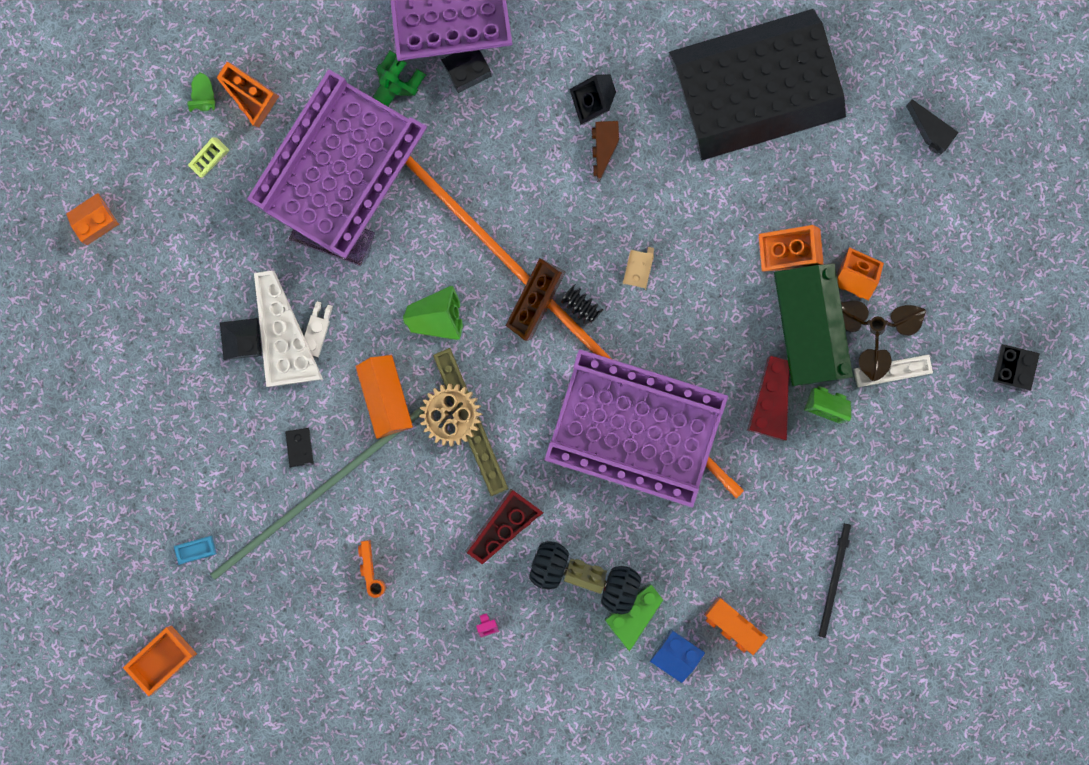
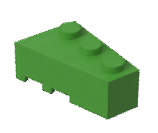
M648 584L638 592L633 608L629 613H611L605 618L607 624L629 652L663 601L651 584Z

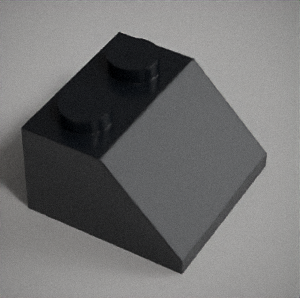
M480 50L453 53L441 59L458 93L492 77L491 70Z

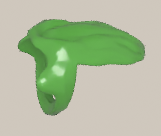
M199 72V74L194 76L191 83L192 101L187 102L190 112L195 108L200 111H209L212 108L214 111L215 100L212 83L205 74Z

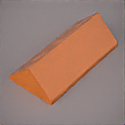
M393 356L370 357L356 365L376 439L413 428Z

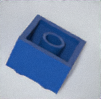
M671 629L650 662L683 683L696 668L705 652Z

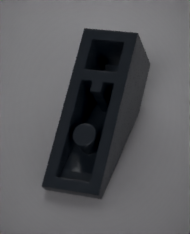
M912 99L906 105V108L921 136L932 152L942 154L959 132Z

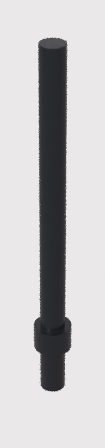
M843 524L841 538H838V551L818 634L819 637L826 638L844 555L846 547H849L850 524Z

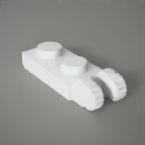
M318 301L313 309L304 338L312 356L319 358L330 323L329 318L333 306L328 305L326 307L324 319L318 317L321 309V302Z

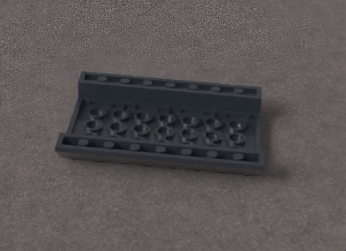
M814 9L668 52L673 70L677 72L689 111L701 161L846 118L844 92L823 23Z

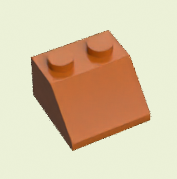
M99 193L66 213L70 226L79 240L86 245H89L119 225Z
M849 247L837 273L838 287L869 301L879 284L884 263Z

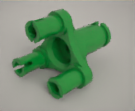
M389 50L383 62L378 64L376 68L380 85L372 98L389 107L396 95L415 96L426 74L416 68L410 80L404 83L398 76L407 62L403 60L397 61V55Z

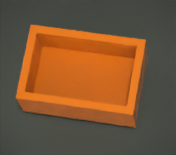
M171 625L158 634L123 669L148 696H151L193 659L197 653Z

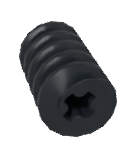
M573 285L563 296L561 303L568 302L567 309L574 307L573 314L580 312L578 319L580 320L585 317L583 324L592 323L604 309L602 308L597 311L598 304L591 305L593 299L585 300L587 293L580 295L581 288L574 290L575 285Z

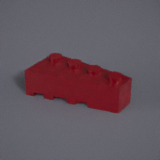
M774 356L767 358L747 431L787 441L788 360Z
M510 489L467 547L466 553L481 564H484L544 512Z

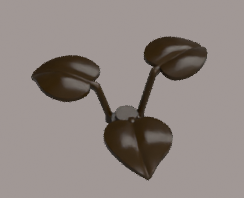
M860 301L841 302L846 331L857 332L863 324L865 326L870 325V331L875 335V350L867 349L859 357V367L871 381L883 378L891 367L892 359L890 353L887 350H878L879 335L884 333L886 325L896 327L901 335H914L922 326L926 314L924 308L913 305L899 306L891 313L890 317L894 322L892 324L880 316L865 322L869 316V311L864 303Z

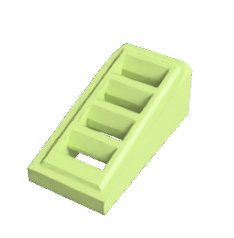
M212 137L188 166L200 178H203L230 150L218 138ZM214 145L220 150L219 153L213 148ZM210 151L215 157L212 158L207 152ZM203 156L210 162L209 164L202 159ZM199 162L204 167V170H202L196 163Z

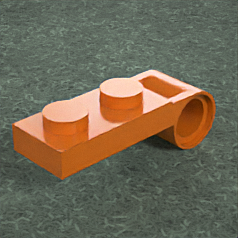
M361 541V545H358L359 557L363 559V565H360L361 576H364L366 580L367 593L371 597L377 598L385 593L386 585L382 580L374 579L371 541ZM374 583H378L381 586L379 594L372 591Z

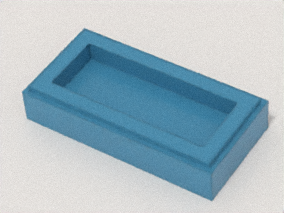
M212 536L174 546L178 565L217 554Z

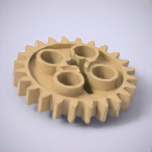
M448 384L447 389L444 385H440L441 391L434 388V395L431 393L427 394L430 400H423L426 407H420L421 410L425 411L424 414L419 415V417L425 418V421L420 423L421 425H427L424 432L430 431L429 438L435 436V443L442 440L443 446H446L448 441L450 446H454L455 441L457 445H461V439L468 442V435L474 437L472 430H479L475 426L476 423H482V421L477 419V416L482 415V413L477 412L481 405H475L478 398L472 399L473 392L466 394L467 388L463 387L460 391V385L457 384L454 389L452 384ZM449 396H452L455 400L452 407H449L446 402ZM462 402L463 405L453 413L454 419H448L443 427L439 428V425L449 417L448 412H453L459 403ZM463 409L467 410L469 414L466 420L460 417V412ZM436 410H439L442 415L439 421L435 420L433 416ZM450 423L455 426L453 434H450L447 430Z

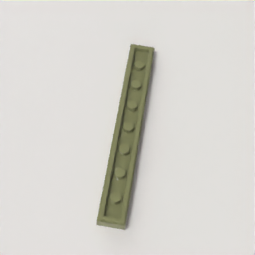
M451 348L434 354V360L446 389L448 384H452L453 389L456 384L460 385V391L463 387H466ZM450 396V399L454 405L455 400L452 396ZM462 402L459 403L455 411L463 405ZM463 409L460 412V417L466 420L469 414L467 410ZM476 423L475 426L479 430H472L474 437L468 435V442L490 496L508 490V486L482 423Z

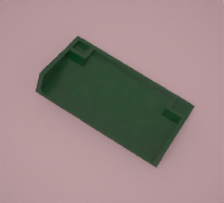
M835 263L774 272L792 386L852 378L853 373Z

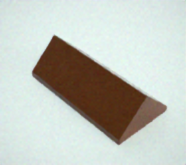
M539 258L505 326L523 340H531L566 271Z

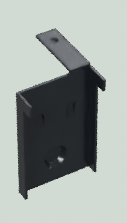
M309 428L285 431L289 467L314 465Z

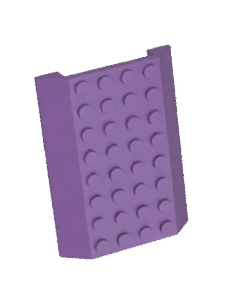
M328 69L247 200L303 236L346 259L426 131L427 126L412 117L408 119L351 86L346 82L345 78Z
M579 349L556 428L544 460L693 508L728 395Z

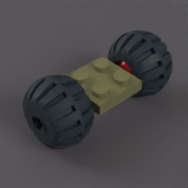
M547 541L539 545L529 574V579L534 585L541 589H555L559 586L564 573V582L600 594L603 590L601 603L608 611L614 614H626L631 611L641 583V577L634 569L627 566L613 567L606 581L607 571L600 566H591L585 564L582 560L570 559L568 567H566L569 552L561 544Z

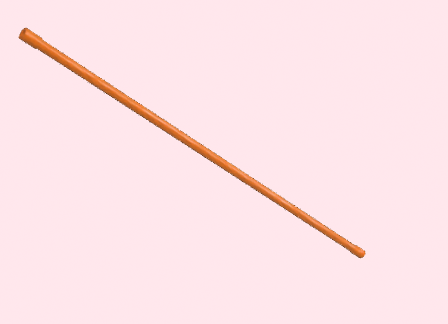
M409 156L405 164L526 285L530 276ZM552 299L548 308L593 354L612 359ZM708 457L706 468L735 498H738L744 490Z

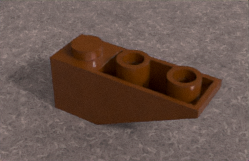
M618 121L595 122V127L592 128V139H596V146H592L593 158H596L597 165H593V176H597V182L601 181L618 146Z

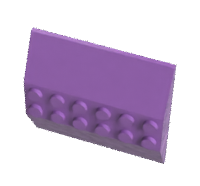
M391 0L397 61L512 45L506 0Z

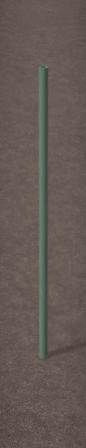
M420 407L410 414L412 423L419 418V415L425 413ZM400 432L380 438L210 574L212 578L216 580Z

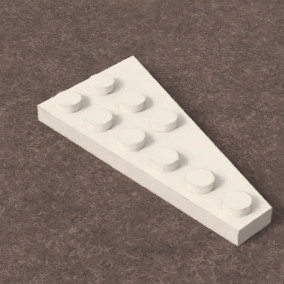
M275 271L254 273L266 387L323 380Z

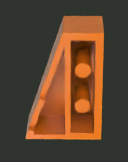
M226 62L217 76V79L235 100L241 111L248 117L250 123L255 127H260L279 98V95L229 62Z
M720 597L715 600L704 614L707 617L705 621L713 628L716 626L721 628V634L729 641L733 638L737 642L735 646L743 653L748 651L754 656L768 638Z

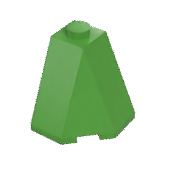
M449 286L407 306L406 312L403 315V321L411 333L455 340L460 339L463 323L462 319H459L458 308H460V300L454 287Z

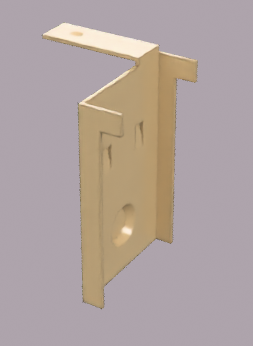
M648 247L647 253L630 250L623 284L645 288L646 290L654 258V248Z

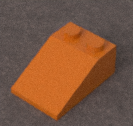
M815 225L758 234L761 269L763 272L824 264L821 231Z

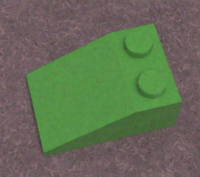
M820 386L811 389L804 411L839 424L851 420V401L846 400L847 396L839 393L835 395L830 394L828 389Z

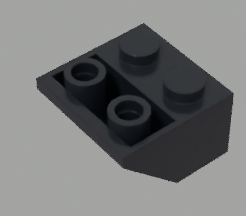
M1001 344L992 382L1022 392L1031 391L1040 353Z

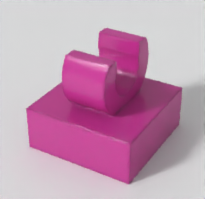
M487 613L480 615L482 624L476 625L481 638L499 632L495 619L490 621Z

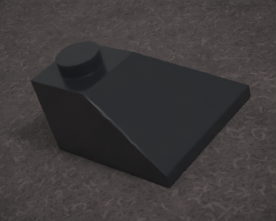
M611 74L594 75L569 89L580 125L610 111L616 94Z
M258 318L220 322L223 360L262 356Z

